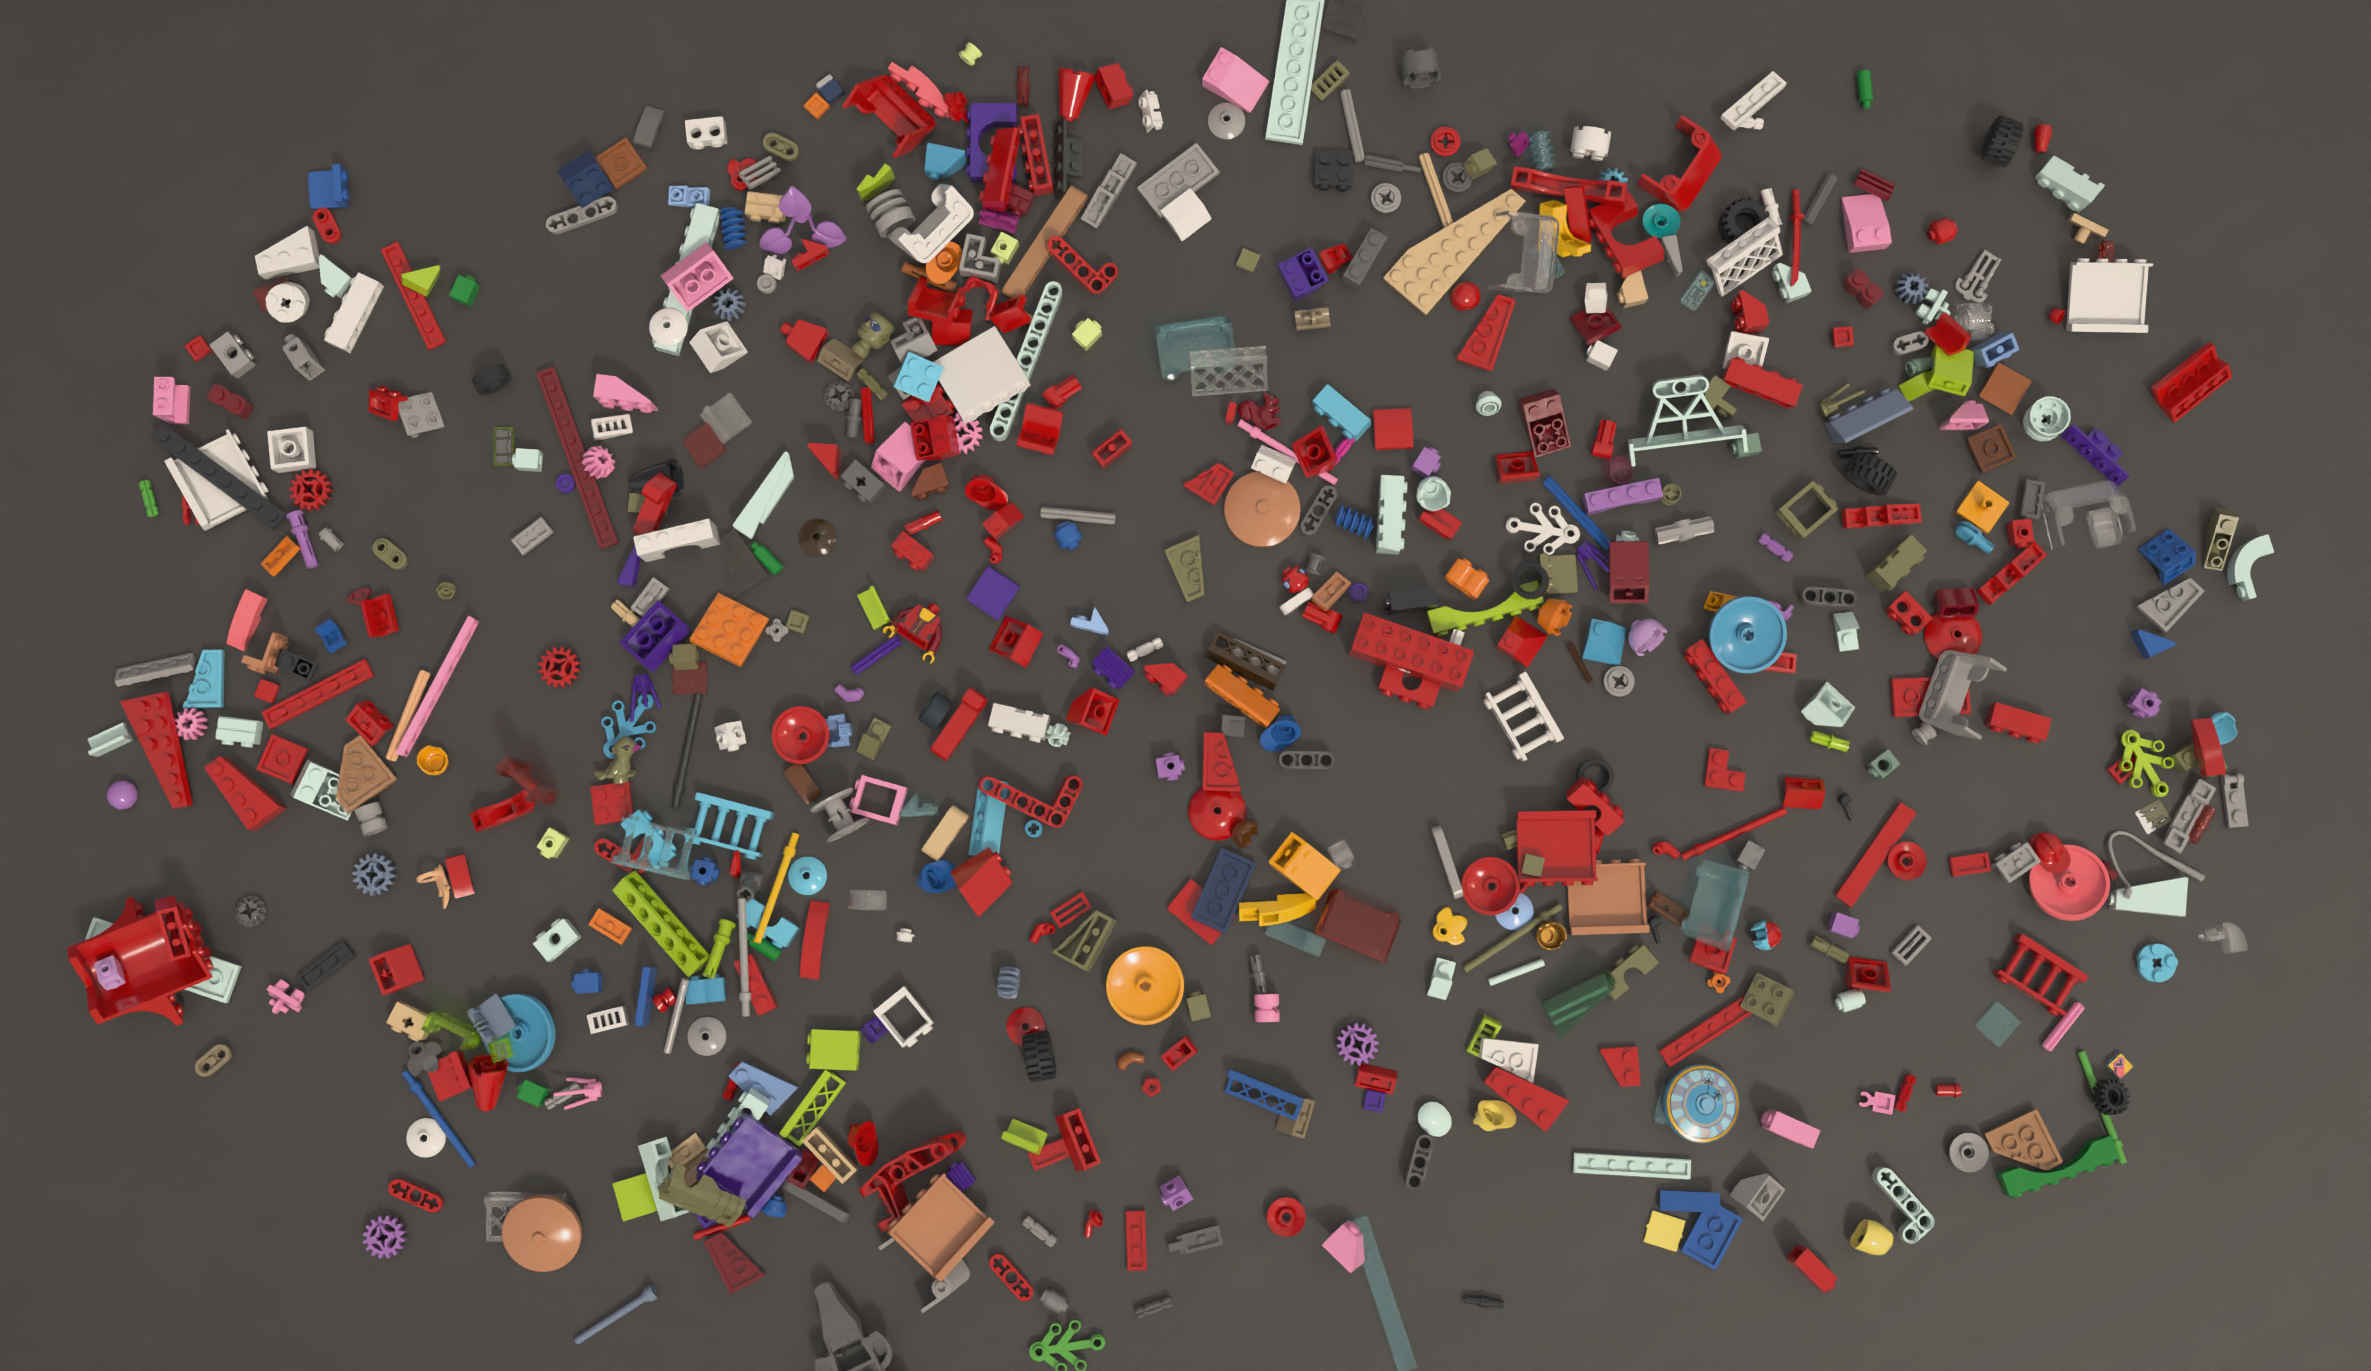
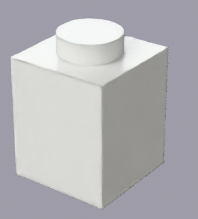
M1596 341L1594 345L1590 344L1586 352L1589 355L1586 361L1607 371L1618 350L1600 341Z

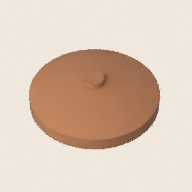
M1261 471L1249 473L1238 479L1228 491L1224 505L1225 520L1230 531L1241 542L1259 548L1275 546L1286 540L1298 524L1300 517L1299 497L1294 487L1288 481L1285 484L1261 473Z
M534 1195L519 1201L509 1211L503 1223L502 1239L508 1254L519 1265L533 1271L549 1272L565 1266L573 1259L582 1241V1226L576 1212L566 1202L553 1196Z

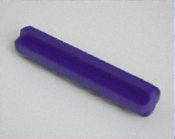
M894 635L851 665L852 671L856 675L898 647L902 643L899 637Z

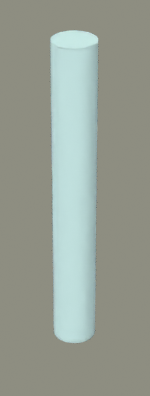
M1543 959L1536 960L1489 978L1488 982L1490 986L1543 967L1545 966Z

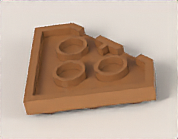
M361 735L346 744L343 750L336 801L347 814L360 807L397 780Z
M2037 1109L2026 1112L1983 1133L1991 1151L2044 1171L2064 1163Z

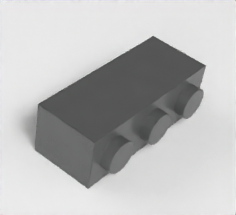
M1371 228L1345 271L1342 282L1359 290L1386 244L1388 237Z

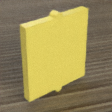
M1652 1210L1649 1223L1646 1224L1647 1230L1643 1242L1677 1252L1680 1238H1683L1682 1232L1685 1220Z

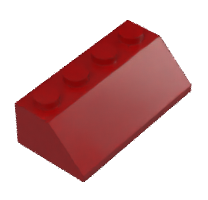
M1018 128L998 129L996 136L992 135L991 147H993L992 154H988L987 165H989V170L985 172L983 183H986L985 190H981L980 201H982L983 208L1006 212L1020 143Z

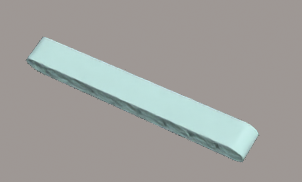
M1055 281L1047 283L1016 360L1027 376L1028 381L1031 378L1062 298L1061 285ZM1056 288L1059 292L1053 296L1049 294V290ZM1050 306L1052 310L1049 313H1044L1042 308ZM1038 323H1043L1045 328L1037 330L1035 326ZM1036 340L1038 345L1035 348H1031L1028 346V343ZM1024 358L1032 360L1029 365H1023L1021 361ZM1025 391L1017 393V399L999 404L990 426V432L994 440L1004 441L1007 438ZM1004 410L1011 411V415L1007 418H1003L1001 413ZM1002 427L1004 432L1002 435H996L994 430Z

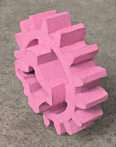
M956 413L954 421L955 424L959 423L956 426L960 453L964 451L966 455L968 454V449L973 452L975 451L974 445L980 446L977 440L983 438L982 435L978 434L982 432V428H977L980 424L979 421H972L968 423L974 428V432L969 430L968 423L965 424L959 413ZM964 430L965 434L960 438L958 433ZM971 440L969 444L964 445L967 441Z

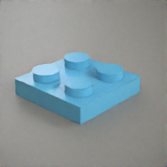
M908 351L893 387L929 402L944 367Z

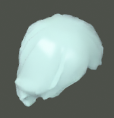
M1429 476L1419 483L1416 497L1421 507L1434 512L1450 504L1451 491L1444 480L1436 476Z

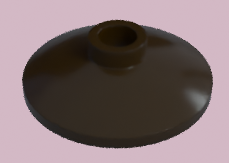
M814 519L805 523L800 529L798 536L801 549L812 557H823L829 554L835 547L837 540L833 526L821 519ZM819 534L820 538L819 540H814L813 536Z

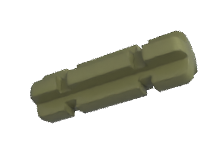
M865 368L858 371L857 376L864 380L863 382L873 393H876L880 400L887 397V391L881 388L882 386L872 375H869Z

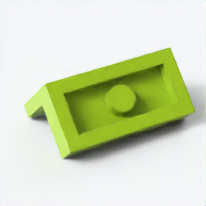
M873 585L870 586L869 590L857 595L874 630L891 622Z
M1012 1119L1007 1132H1003L1001 1139L1039 1155L1048 1134Z

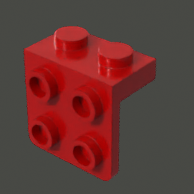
M1028 403L1025 408L1022 430L1017 439L1016 446L1053 455L1059 440L1063 412Z

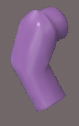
M1059 645L1057 652L1070 659L1068 662L1070 667L1077 668L1080 663V657L1070 648Z

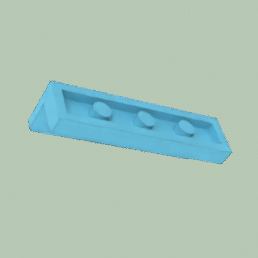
M989 779L983 782L984 790L991 788L992 784ZM978 788L968 855L975 856L988 847L991 848L993 853L997 851L999 854L1006 804L982 793ZM1006 788L1000 791L1002 799L1007 797L1008 789Z

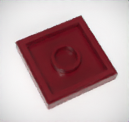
M1607 305L1605 313H1587L1585 309L1570 316V322L1587 345L1622 329L1620 322Z

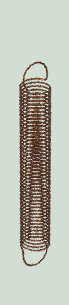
M1570 641L1567 649L1569 647L1570 654L1572 652L1573 660L1575 657L1576 665L1578 663L1579 670L1581 668L1582 676L1584 673L1585 681L1587 678V683L1593 682V678L1590 676L1589 671H1587L1580 655H1578L1577 649H1575L1574 644Z

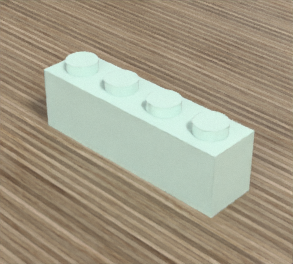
M1381 475L1376 553L1399 554L1400 549H1404V538H1401V531L1405 530V519H1402V512H1406V501L1403 500V493H1407V482H1404V476Z

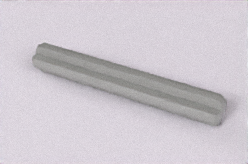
M1346 89L1342 90L1340 95L1355 162H1362L1365 156L1351 91Z
M1041 507L1040 511L1042 518L1103 524H1115L1116 515L1113 513Z

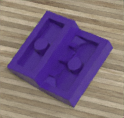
M988 566L966 600L998 621L1021 587L991 566Z

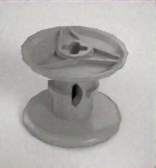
M853 788L843 790L810 809L812 813L826 809L830 817L828 819L829 822L832 821L837 830L827 838L826 843L842 838L870 821L868 818H863L854 822L850 815V808L847 809L843 799L853 792Z

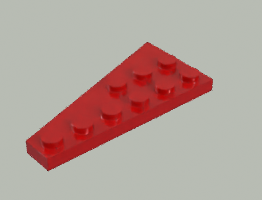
M169 692L120 701L172 808L193 805Z

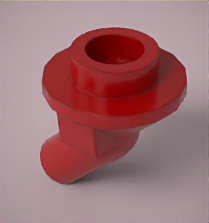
M1093 1209L1089 1211L1084 1229L1085 1237H1091L1093 1226L1102 1227L1103 1216L1099 1211Z

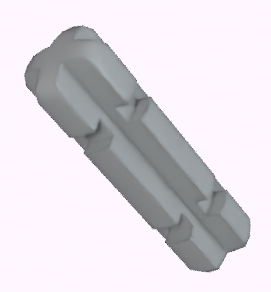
M577 1082L569 1085V1088L566 1087L559 1092L579 1090L581 1087ZM553 1095V1097L546 1099L544 1103L548 1109H552L557 1106L556 1104L564 1102L573 1095Z
M1027 1216L1022 1222L1024 1227L1031 1229L1030 1231L1040 1240H1044L1045 1244L1049 1247H1052L1056 1242V1237L1052 1234L1049 1235V1232L1040 1224L1035 1223L1034 1219L1030 1216Z

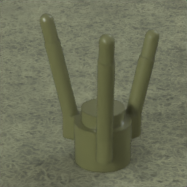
M1849 383L1845 384L1829 397L1821 400V403L1818 405L1820 413L1824 418L1836 413H1840V415L1845 413L1846 411L1836 412L1838 405L1865 393V390L1851 394L1836 402L1832 400L1850 386Z

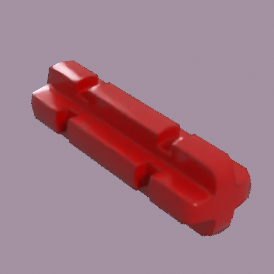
M729 1078L726 1086L727 1090H724L722 1097L731 1101L734 1098V1091H737L738 1085Z
M1911 1074L1905 1075V1083L1902 1084L1897 1097L1899 1100L1896 1101L1894 1106L1896 1110L1905 1112L1906 1102H1909L1913 1091L1912 1086L1913 1084L1915 1085L1917 1077Z

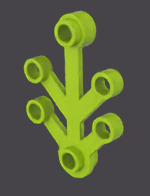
M2135 730L2125 731L2121 736V743L2125 748L2122 761L2119 763V769L2123 772L2132 769L2133 764L2130 759L2133 751L2136 760L2132 777L2129 779L2130 787L2139 788L2142 786L2143 781L2140 777L2143 768L2152 782L2150 788L2152 795L2155 797L2167 795L2168 785L2160 781L2150 763L2161 765L2164 769H2169L2174 766V760L2171 757L2162 758L2144 753L2140 747L2151 748L2153 752H2161L2164 749V743L2160 740L2150 741L2142 739ZM2130 736L2134 738L2133 743L2129 740ZM2156 743L2160 746L2158 750L2155 748ZM2166 760L2169 761V766L2165 765ZM2125 762L2128 764L2127 769L2123 766ZM2134 779L2138 781L2136 786L2133 783ZM2160 786L2163 787L2162 793L2159 791Z

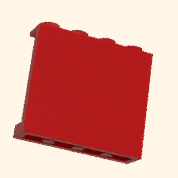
M1596 810L1517 812L1516 834L1519 882L1523 883V886H1535V883H1542L1543 886H1554V882H1562V886H1573L1574 882H1581V885L1587 886L1593 885V882L1598 881L1596 876L1595 848ZM1525 854L1545 858L1540 878L1521 873Z

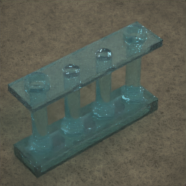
M628 814V817H622L621 821L628 822L621 852L618 855H613L611 863L684 880L691 879L692 872L688 871L687 863L693 837H701V834L697 833V829L686 827L685 830L641 821L639 820L640 816ZM636 824L647 827L641 856H638V860L630 858L631 855L629 854ZM655 829L667 831L660 861H657V864L650 863L648 858ZM674 833L686 835L680 862L676 868L668 867L669 863H667Z

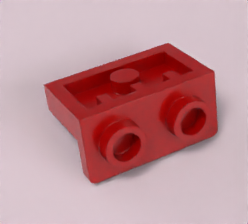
M378 386L377 389L369 390L368 412L390 421L398 420L399 402L408 401V397L402 395L400 391L389 390L387 386Z
M369 700L356 704L345 719L371 746L376 745L386 731L394 727L389 718L384 716Z

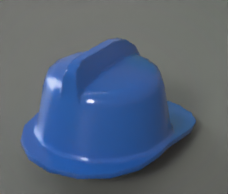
M1292 714L1289 716H1277L1261 734V746L1268 751L1277 752L1287 748L1301 735V728L1294 720V716Z
M946 860L925 865L918 875L916 886H920L927 893H941L954 888L956 883L950 871L955 869V866Z

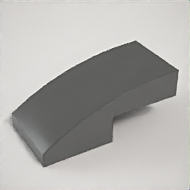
M646 105L633 143L652 148L658 136V128L665 116L663 110Z

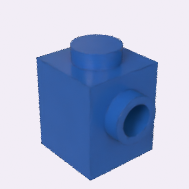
M592 969L580 970V974H574L572 989L575 990V994L603 992L602 973H592Z

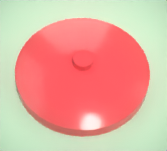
M2064 845L2070 854L2071 862L2069 867L2062 873L2054 874L2046 871L2038 863L2030 870L2029 889L2036 904L2047 914L2061 920H2082L2094 915L2104 905L2110 890L2109 874L2102 861L2089 850L2075 845Z

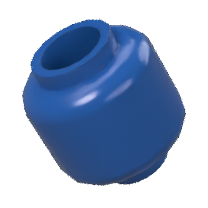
M1066 521L1055 528L1054 537L1062 549L1069 548L1071 551L1080 546L1078 542L1081 541L1082 535L1075 523Z

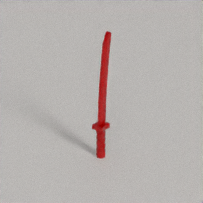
M1798 189L1792 190L1793 214L1790 216V220H1793L1791 287L1795 285L1799 275L1801 219L1804 218V214L1800 213V193Z

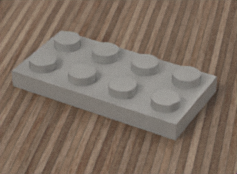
M1196 143L1138 186L1137 190L1157 216L1162 218L1163 215L1160 212L1162 208L1189 188L1195 193L1219 175L1220 172Z

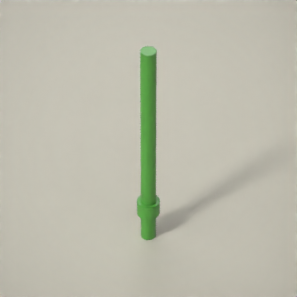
M2085 1050L2080 1051L2078 1056L2092 1090L2096 1086L2097 1081ZM2100 1113L2109 1136H2112L2118 1152L2119 1164L2127 1163L2122 1149L2124 1146L2121 1139H2118L2110 1115Z

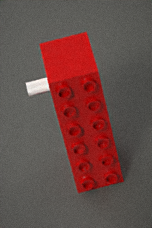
M1364 613L1360 619L1348 655L1384 668L1388 666L1404 672V675L1440 684V687L1457 693L1464 684L1474 650L1460 646L1464 636V632L1454 629L1448 642Z

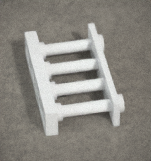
M1526 672L1517 677V684L1493 697L1488 692L1484 695L1485 699L1483 700L1487 709L1493 711L1513 746V755L1517 760L1520 759L1521 762L1527 760L1525 756L1527 752L1549 740L1557 743L1564 739ZM1520 690L1526 692L1528 696L1526 701L1501 714L1496 705L1498 702ZM1529 707L1535 708L1538 713L1535 718L1513 730L1509 728L1506 722L1507 719ZM1538 724H1544L1547 729L1544 735L1520 747L1515 738L1516 736Z

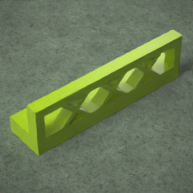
M826 1069L779 1134L784 1138L790 1139L800 1147L803 1143L802 1141L810 1134L847 1082L829 1069ZM831 1077L840 1083L834 1091H828L827 1082ZM826 1094L827 1103L825 1106L816 1107L815 1099L817 1096ZM814 1110V1121L805 1123L804 1114L806 1111ZM803 1126L804 1135L800 1140L791 1135L795 1127Z

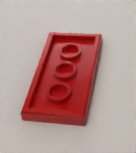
M1932 677L1890 679L1893 717L1919 716ZM1969 689L1959 715L1971 714Z

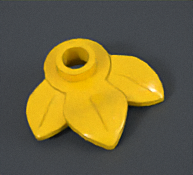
M1450 907L1442 909L1436 917L1437 924L1432 930L1434 938L1440 942L1447 941L1451 945L1461 944L1465 941L1461 932L1466 928L1467 919L1463 916H1453ZM1441 928L1445 930V935L1440 933Z

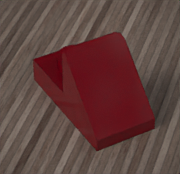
M803 1149L802 1160L789 1174L786 1181L804 1190L820 1160L813 1153Z

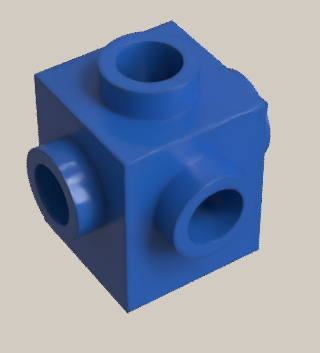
M702 857L701 860L696 859L695 863H692L690 874H692V879H696L697 884L707 886L708 882L714 883L718 879L720 869L718 868L719 864L713 863L714 859ZM702 867L706 869L704 875L701 874Z

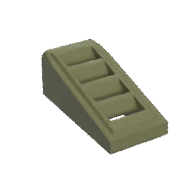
M1337 60L1311 85V91L1322 102L1349 78L1350 73ZM1335 70H1337L1342 76L1340 77V76L1335 72ZM1329 75H1332L1337 81L1334 82ZM1324 80L1329 83L1330 88L1323 82ZM1318 85L1326 91L1324 94L1317 87Z

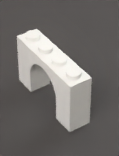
M710 519L633 537L637 555L646 562L665 558L664 551L681 546L698 545L703 549L721 544L717 526Z

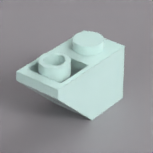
M1782 263L1774 266L1772 276L1775 282H1778L1780 296L1782 299H1785L1786 303L1805 297L1811 292L1804 273L1799 271L1798 280L1791 287V267Z

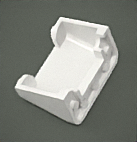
M940 183L932 191L931 201L937 208L912 233L906 228L898 227L887 236L895 245L918 262L927 263L931 261L973 217L972 207L952 185Z

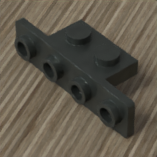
M1061 119L1056 122L1053 128L1055 135L1053 152L1055 153L1053 164L1054 196L1066 193L1067 177L1079 179L1083 177V140L1067 137V119Z

